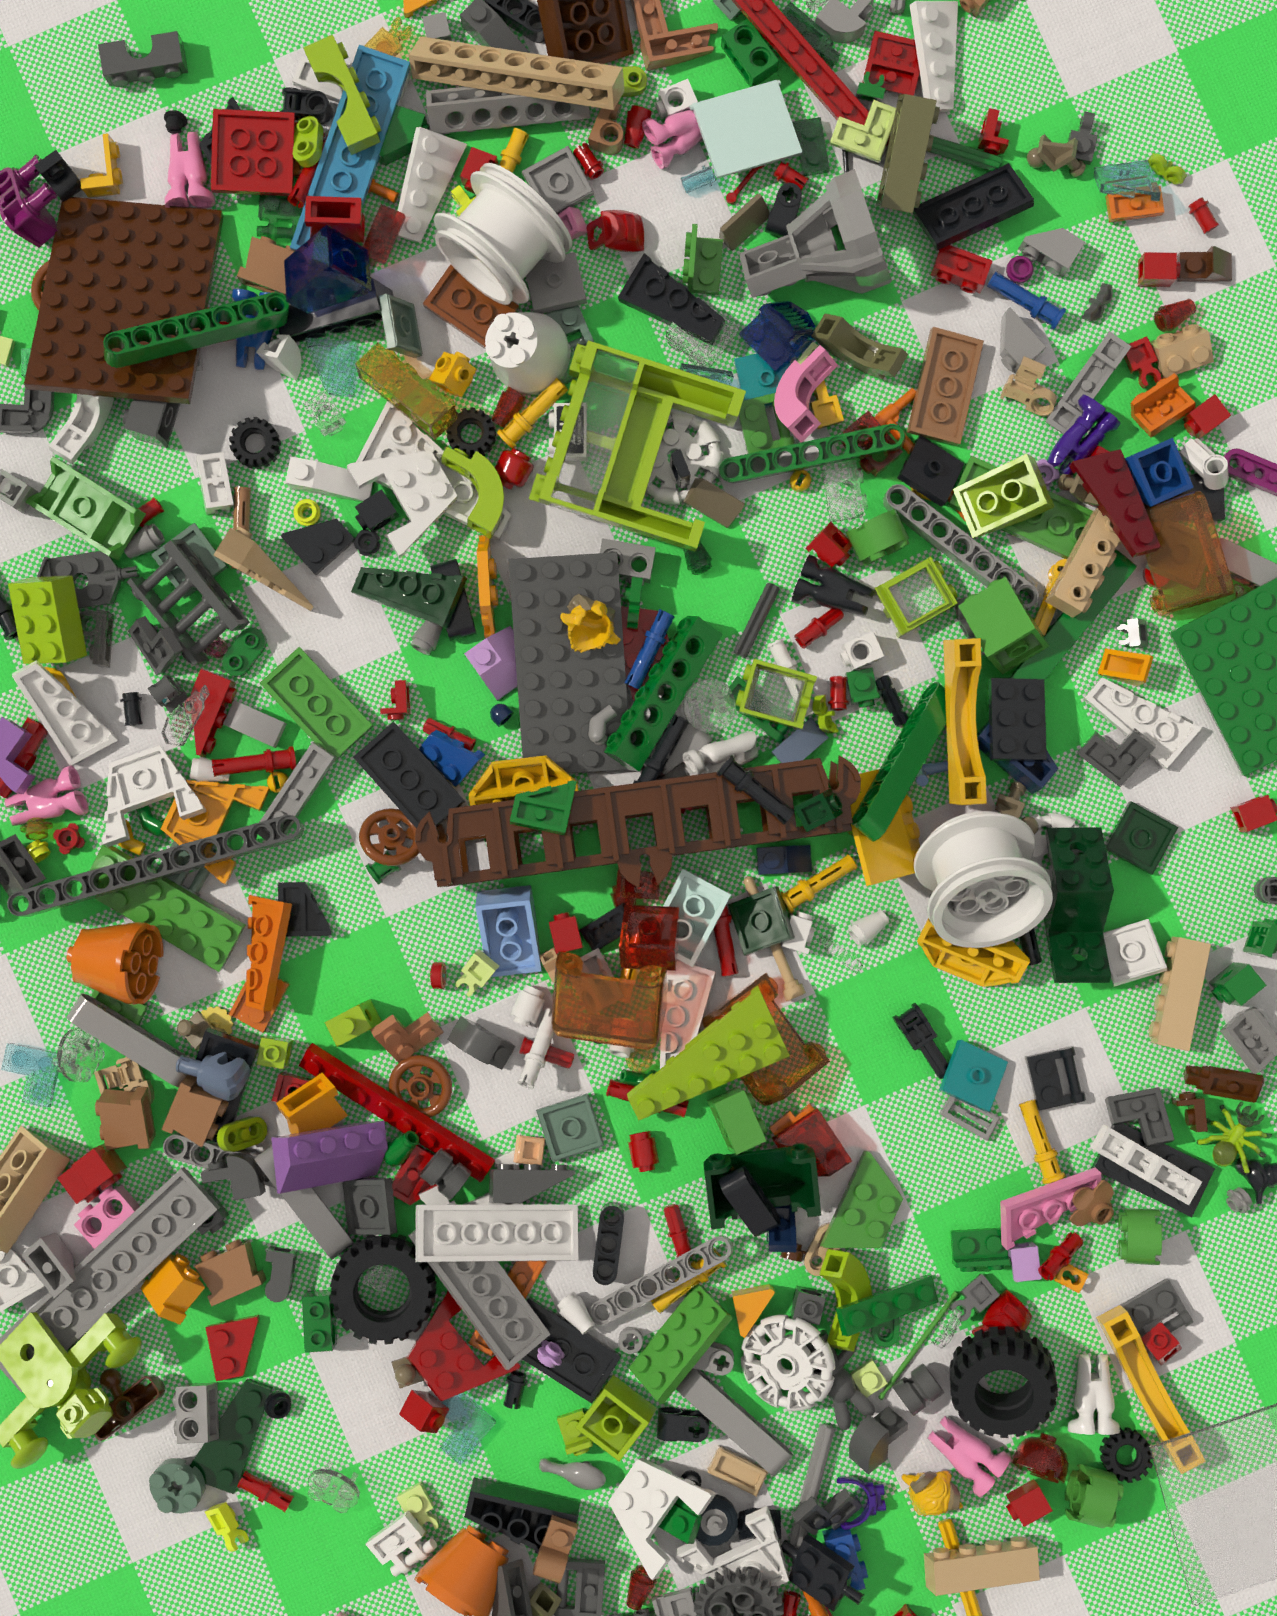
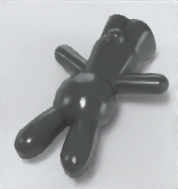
M821 1330L819 1336L824 1342H827V1331ZM811 1342L806 1344L811 1353L816 1350ZM857 1345L854 1352L842 1350L839 1355L831 1347L836 1368L832 1371V1376L835 1379L827 1396L833 1401L836 1422L842 1430H847L851 1426V1416L845 1402L847 1399H850L862 1415L873 1416L875 1413V1407L872 1402L856 1388L852 1375L843 1368L856 1352ZM815 1369L814 1374L821 1375V1370Z

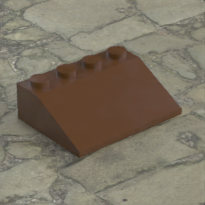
M537 0L548 56L605 64L634 54L625 0Z

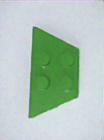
M863 1151L821 1241V1247L881 1248L903 1197L870 1152Z

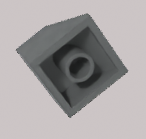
M136 399L131 402L130 408L124 412L122 420L124 429L136 440L168 448L181 403Z

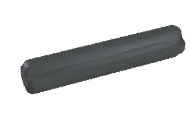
M772 583L766 584L734 650L736 655L742 658L748 656L780 590L778 586Z

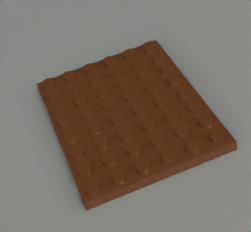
M70 197L66 201L61 202L56 226L58 231L54 235L24 381L26 389L191 404L200 348L115 368L108 365L105 361L103 341L106 335L111 332L208 308L224 217L222 210L179 206L166 208L165 205ZM200 328L192 329L194 331H202ZM166 335L168 338L176 337L174 335ZM145 341L139 342V344H141V345H147V344H149L148 342H145ZM114 348V349H111V350H112V351H115V352H119V351H121L122 349Z

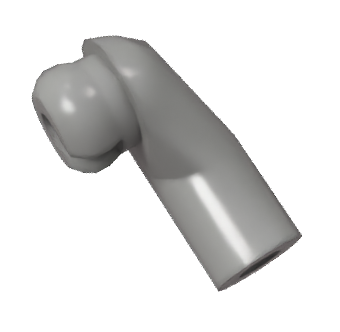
M610 705L593 716L589 722L588 736L590 741L599 746L607 741V736L605 735L606 724L617 716Z

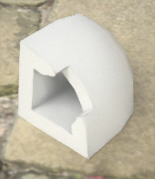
M277 335L278 339L273 340L268 345L264 342L256 353L277 372L297 380L302 360L300 349L296 342L289 335Z

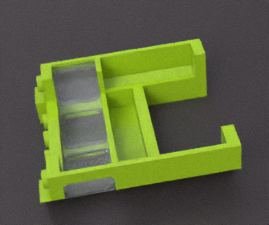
M589 340L587 346L577 343L569 368V375L578 378L577 380L572 379L568 395L572 396L569 406L564 405L560 421H563L564 424L561 432L556 430L552 446L556 447L553 458L548 456L544 472L547 474L546 476L536 474L529 499L695 552L705 525L704 521L694 519L692 523L641 506L671 409L674 408L734 427L746 391ZM578 445L584 446L586 457H582L583 453H574Z

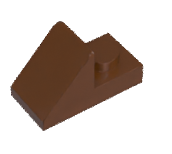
M1211 246L1207 252H1179L1177 255V262H1180L1181 265L1180 276L1177 278V282L1232 280V253L1216 246Z

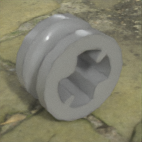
M635 1327L624 1328L619 1334L618 1344L620 1349L627 1354L637 1353L643 1345L641 1332ZM627 1334H633V1338L638 1337V1341L634 1342L633 1347H628V1343H623V1340L627 1339Z

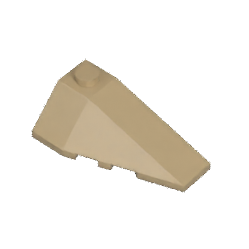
M239 526L236 530L230 528L215 551L214 556L311 611L314 606L257 543L250 539L253 534Z

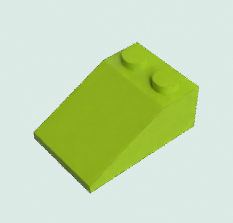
M1029 454L1022 455L953 489L973 539L1030 519L1055 507L1036 460Z

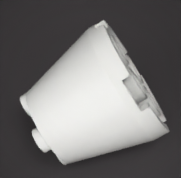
M538 312L499 314L495 317L486 334L485 350L490 358L494 372L504 385L515 392L526 395L539 394L556 377L561 380L567 371L571 356L570 345L561 326L547 315Z

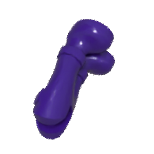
M1084 394L1078 400V404L1083 410L1082 416H1079L1075 423L1060 437L1047 459V462L1053 467L1060 465L1064 461L1060 467L1061 474L1072 475L1073 472L1069 467L1071 462L1088 458L1099 443H1102L1105 438L1104 434L1117 430L1121 424L1113 414L1105 411L1106 408ZM1095 421H1097V424L1095 425V427H1094V428H1091V427L1093 426L1092 424H1093ZM1087 431H1089V432H1088V435H1087V436L1083 439V441L1079 444V441L1082 439V437L1085 435V433H1086Z

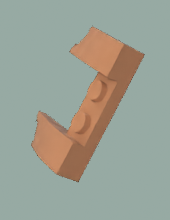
M631 0L641 38L640 49L646 71L679 64L713 52L714 47L708 46L710 34L717 33V23L668 32L660 0Z

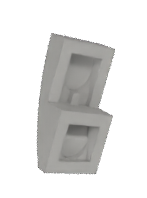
M234 700L223 725L276 748L287 723Z

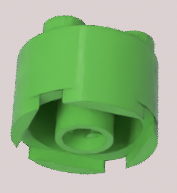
M896 509L880 514L864 522L861 527L857 529L854 527L846 532L859 561L863 562L864 566L885 556L884 551H886L887 555H890L910 544L908 541L909 537Z
M1125 1208L1124 1212H1118V1229L1123 1232V1240H1118L1117 1252L1125 1264L1160 1265V1260L1155 1258L1156 1255L1161 1256L1162 1225L1156 1224L1155 1216L1161 1217L1159 1209Z
M1083 1464L1077 1465L1080 1469L1072 1471L1065 1491V1500L1070 1501V1509L1065 1508L1067 1518L1098 1528H1112L1116 1522L1115 1510L1117 1502L1123 1497V1485L1118 1483L1116 1475L1112 1472Z

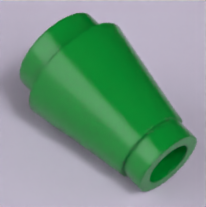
M407 1131L387 1142L388 1148L384 1154V1161L390 1166L403 1165L419 1143L417 1134L413 1131Z

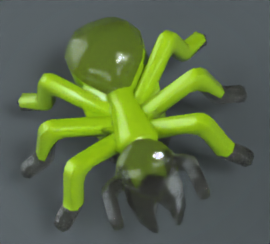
M1243 1102L1239 1103L1236 1108L1239 1123L1235 1125L1229 1111L1224 1105H1220V1109L1225 1115L1231 1130L1218 1121L1206 1118L1207 1124L1219 1128L1224 1133L1223 1135H1211L1205 1139H1199L1197 1144L1202 1145L1208 1144L1211 1141H1220L1213 1149L1214 1162L1218 1166L1227 1167L1235 1161L1236 1155L1239 1154L1244 1172L1247 1175L1250 1173L1243 1151V1145L1253 1149L1262 1158H1265L1266 1154L1256 1144L1245 1140L1243 1137L1260 1136L1270 1139L1272 1134L1262 1131L1246 1132L1247 1127L1259 1125L1265 1117L1261 1115L1257 1121H1254L1257 1118L1258 1111L1255 1110L1249 1115L1251 1106H1246L1243 1108L1242 1113H1240Z

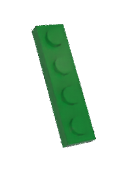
M924 1275L836 1308L842 1336L854 1335L938 1303V1298L932 1276Z

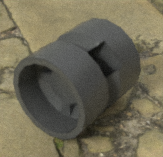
M440 1148L422 1170L419 1177L431 1186L438 1185V1192L451 1200L465 1184L472 1171L460 1162L453 1163V1156Z
M923 1363L911 1372L910 1379L904 1377L892 1386L913 1416L926 1407L927 1400L933 1402L944 1394L943 1389Z

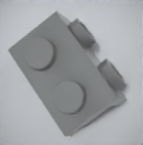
M1256 1007L1238 1012L1220 1030L1253 1074L1261 1072L1277 1056V1034Z

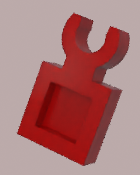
M1146 336L1130 343L1131 348L1124 356V359L1131 373L1139 371V385L1143 389L1148 386L1147 375L1152 376L1155 383L1160 381V372L1152 367V364L1156 363L1158 359L1148 337Z

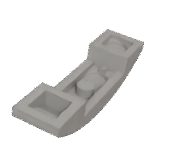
M1109 331L1045 422L1064 434L1075 423L1077 418L1082 416L1083 410L1078 404L1079 398L1084 394L1094 399L1131 346Z

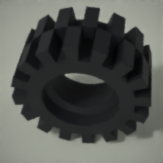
M470 407V410L463 408L460 413L455 412L453 414L454 418L449 419V426L446 428L447 439L453 450L458 448L471 458L476 451L485 456L487 451L490 452L492 450V445L496 441L495 427L489 415H486L481 409L477 411L474 407ZM468 424H475L482 431L481 438L475 443H467L461 438V431Z
M249 417L245 418L244 423L239 421L237 423L238 427L236 429L233 428L231 431L233 436L229 437L231 442L229 446L234 453L233 455L240 463L251 469L253 467L262 469L261 466H270L269 462H275L277 459L275 457L276 454H280L281 451L279 449L281 441L277 431L266 420H260L258 417H254L253 420ZM251 434H261L265 438L264 448L258 453L249 452L245 446L246 439Z
M1125 1427V1430L1120 1428V1433L1109 1435L1108 1439L1103 1438L1104 1446H1100V1452L1102 1453L1100 1459L1107 1471L1114 1473L1119 1481L1123 1482V1480H1126L1127 1483H1133L1132 1479L1135 1478L1136 1481L1142 1480L1140 1475L1144 1474L1145 1477L1148 1475L1146 1469L1148 1467L1152 1468L1153 1464L1150 1460L1154 1459V1455L1151 1452L1150 1444L1139 1432ZM1124 1445H1131L1136 1449V1458L1128 1465L1120 1464L1116 1457L1118 1449Z

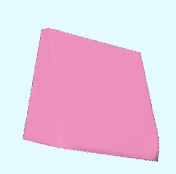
M568 207L557 214L569 231L572 240L587 233V225L578 208Z

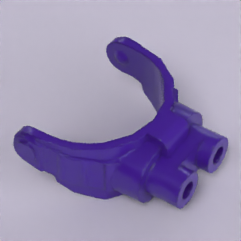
M840 1476L837 1478V1483L856 1484L867 1494V1504L861 1515L851 1522L841 1523L842 1529H852L861 1525L869 1516L876 1515V1512L886 1511L885 1500H881V1495H885L883 1484L873 1485V1482H864L852 1476Z

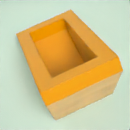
M1105 648L1098 674L1137 687L1146 683L1153 656Z
M770 1284L732 1291L739 1332L742 1337L745 1338L774 1295V1287Z

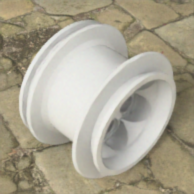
M485 163L480 168V171H475L471 174V186L476 194V198L458 218L447 213H437L435 215L434 223L438 231L435 234V241L449 263L484 295L504 305L510 304L511 301L520 304L527 303L530 297L523 279L542 258L553 263L563 262L566 257L565 253L572 247V239L560 217L533 188L507 169L493 163Z
M992 811L971 812L943 823L923 842L914 859V871L919 882L933 891L928 901L927 913L930 922L942 939L961 947H990L1009 942L1024 935L1044 919L1050 910L1053 900L1051 880L1041 865L1030 860L1035 850V836L1029 825L1021 819L1007 814Z

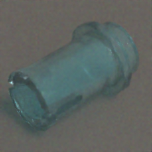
M705 165L702 166L701 170L680 178L686 194L706 185L710 187L716 181L711 166L705 167Z

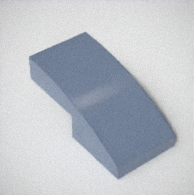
M810 718L804 723L802 730H796L771 753L780 763L801 761L829 737Z

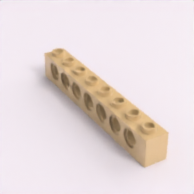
M420 36L409 53L413 79L610 110L615 109L624 93L623 67L422 36Z

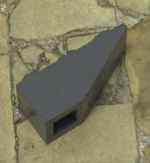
M497 1164V1169L490 1170L489 1203H522L575 1175V1170H567V1165H551V1170H541V1165L524 1164V1170H513L514 1164Z

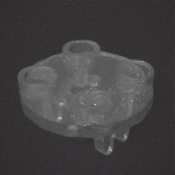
M702 679L694 683L686 692L683 700V713L694 729L704 733L718 732L732 723L735 718V698L725 682L715 679Z
M78 1027L69 1030L63 1035L58 1046L57 1057L51 1063L58 1065L57 1071L62 1073L69 1081L88 1082L94 1075V1072L97 1071L99 1063L103 1061L105 1052L97 1038Z
M328 1461L325 1469L314 1470L309 1475L307 1483L309 1491L307 1494L314 1501H323L331 1505L337 1512L346 1513L350 1507H354L360 1498V1491L355 1484L358 1474L353 1472L350 1479L339 1472L331 1470L334 1463Z

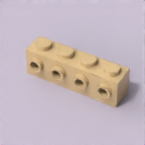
M1098 508L1089 517L1045 602L1072 618L1088 610L1093 601L1090 598L1093 590H1097L1101 586L1105 578L1102 573L1115 560L1117 553L1114 551L1117 545L1122 544L1112 529L1114 525L1106 515H1102Z
M1172 937L1171 941L1167 942L1165 948V957H1168L1166 963L1167 971L1160 973L1159 982L1162 984L1160 995L1156 996L1154 1002V1010L1157 1013L1155 1021H1152L1149 1027L1150 1043L1190 1051L1211 944L1181 937Z
M1016 1536L1012 1537L1011 1541L1006 1542L989 1540L985 1542V1545L979 1546L962 1544L958 1549L935 1548L931 1553H924L926 1587L935 1596L1039 1581L1038 1547L1026 1537Z

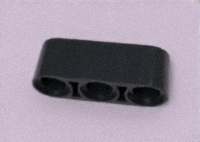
M483 0L501 17L506 25L535 43L545 41L543 29L531 27L534 23H541L538 6L529 0ZM514 8L522 10L517 15L509 13Z
M457 559L430 566L431 573L447 576L461 575ZM465 587L462 590L447 627L450 641L476 634Z
M745 1166L719 1178L723 1194L755 1237L781 1225L775 1207Z
M616 1202L604 1204L600 1211L593 1277L601 1285L613 1283L618 1272L624 1210ZM608 1210H616L620 1217L616 1222H608L604 1214ZM605 1237H611L616 1241V1246L613 1249H605L602 1247L601 1241ZM607 1264L612 1268L613 1272L611 1275L604 1277L598 1273L597 1269L599 1266Z

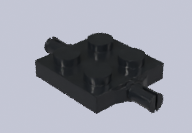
M809 1534L803 1539L799 1549L787 1540L782 1543V1552L793 1559V1567L789 1575L790 1582L833 1612L839 1607L844 1596L851 1599L857 1605L862 1602L865 1595L851 1586V1575L855 1566Z

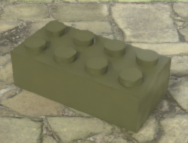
M900 94L898 96L876 206L913 213L914 208L919 207L922 192L918 191L919 182L925 179L928 164L924 163L925 154L931 151L934 135H930L931 126L937 123L940 107L936 106L937 100L908 94Z

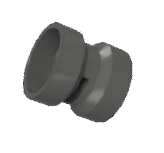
M1264 877L1256 882L1254 894L1258 901L1265 904H1277V877Z

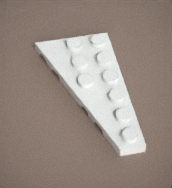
M388 399L356 462L431 450L458 496L457 500L445 511L444 515L467 525V519L478 501V493L475 486L466 477L441 464L444 451L429 436L422 433L413 424V421L403 415L395 407V404ZM385 477L374 481L391 489ZM504 508L500 523L492 538L500 541L511 518V514Z

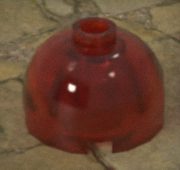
M1041 1433L1040 1438L1028 1437L1023 1439L1018 1444L1011 1464L1022 1470L1023 1466L1027 1467V1470L1033 1476L1054 1483L1061 1482L1062 1484L1065 1483L1069 1466L1068 1457L1064 1449L1056 1444L1057 1439Z

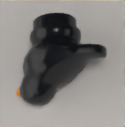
M1239 1156L1234 1164L1235 1169L1254 1189L1256 1204H1262V1196L1267 1187L1274 1188L1277 1185V1164H1270L1269 1162L1262 1164L1259 1160L1247 1159L1250 1172L1245 1173Z

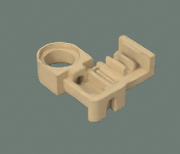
M1025 356L1015 376L1014 374L1009 376L1000 396L1002 400L1005 396L1026 405L1025 410L1040 416L1051 414L1057 401L1053 391L1036 383L1037 378H1042L1046 365ZM1044 398L1050 402V405L1042 406L1036 400Z
M127 1057L116 1061V1065L94 1072L101 1094L104 1089H107L103 1077L105 1075L109 1089L119 1086L120 1089L124 1088V1091L135 1092L137 1087H148L150 1104L153 1103L155 1095L150 1079L145 1081L141 1066Z

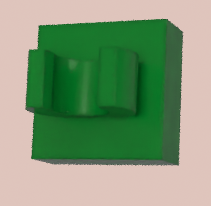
M867 71L864 75L863 83L859 82L856 98L870 102L876 100L882 103L886 89L882 88L884 75H880L877 84H871L869 82L870 72Z

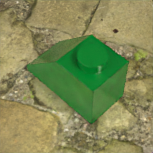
M396 105L379 154V160L382 165L386 166L410 154L416 127L430 130L425 114Z

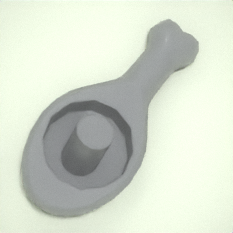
M542 1458L539 1462V1468L542 1472L559 1475L574 1486L584 1490L598 1489L606 1482V1476L588 1461L559 1464Z

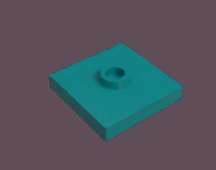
M787 347L734 359L740 389L746 391L743 401L776 392L783 374L790 366ZM772 402L764 404L765 408L773 407Z
M957 1040L939 1091L984 1112H990L1008 1061L963 1040Z

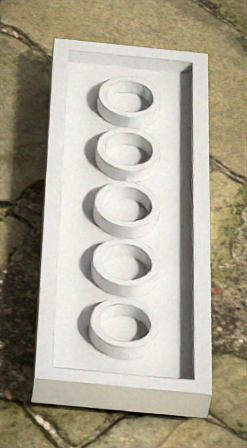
M416 1205L415 1262L579 1260L578 1205Z

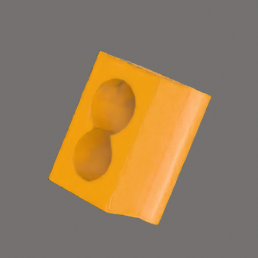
M1069 1264L1058 1272L1054 1281L1080 1293L1089 1274ZM1064 1271H1069L1072 1276L1078 1275V1280L1072 1283L1070 1278L1063 1277L1062 1274Z

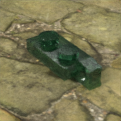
M790 2L782 13L827 65L833 68L838 63L840 54L832 48L834 42L830 39V35Z

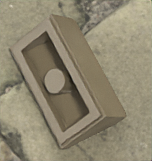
M760 193L756 194L720 227L719 238L723 239V242L730 250H735L769 218L770 212Z
M695 478L683 501L726 528L730 526L745 506V503L703 478Z

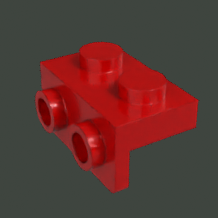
M949 245L939 250L930 275L942 284L948 285L952 283L961 286L960 289L964 292L971 294L981 293L986 283L992 260Z

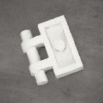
M406 1511L369 1538L366 1546L382 1565L391 1560L394 1565L390 1568L393 1576L397 1577L401 1573L406 1574L413 1569V1565L419 1560L424 1561L430 1557L431 1552L437 1548V1543L432 1538L427 1542L420 1541V1538L423 1537L426 1531L412 1514ZM408 1547L412 1551L409 1555L402 1553Z

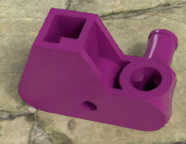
M35 154L20 169L6 167L0 171V215L5 224L15 234L40 248L58 231L55 218L45 208L48 203L57 198V195L47 183L42 184L33 193L31 181L40 175L34 165L42 160Z

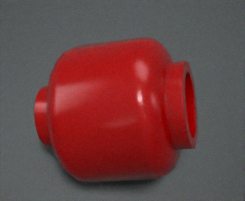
M512 448L511 451L505 450L502 452L495 466L502 486L512 490L513 486L523 487L526 484L534 468L530 462V456L515 448Z

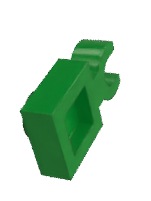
M632 577L631 587H625L624 603H629L627 628L638 629L643 578Z

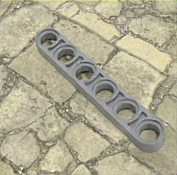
M716 1236L605 1296L591 1306V1319L598 1325H606L731 1257L734 1250L732 1241L726 1236ZM716 1241H723L727 1245L728 1250L725 1256L715 1254L713 1245ZM692 1254H700L703 1257L704 1265L701 1269H695L691 1266L690 1257ZM670 1266H675L680 1271V1278L676 1282H672L667 1278L666 1271ZM646 1279H652L657 1285V1290L652 1295L647 1294L643 1289V1283ZM622 1292L631 1293L633 1296L632 1306L625 1307L621 1304L620 1295ZM600 1304L608 1306L610 1310V1316L606 1320L599 1318L597 1315V1307Z

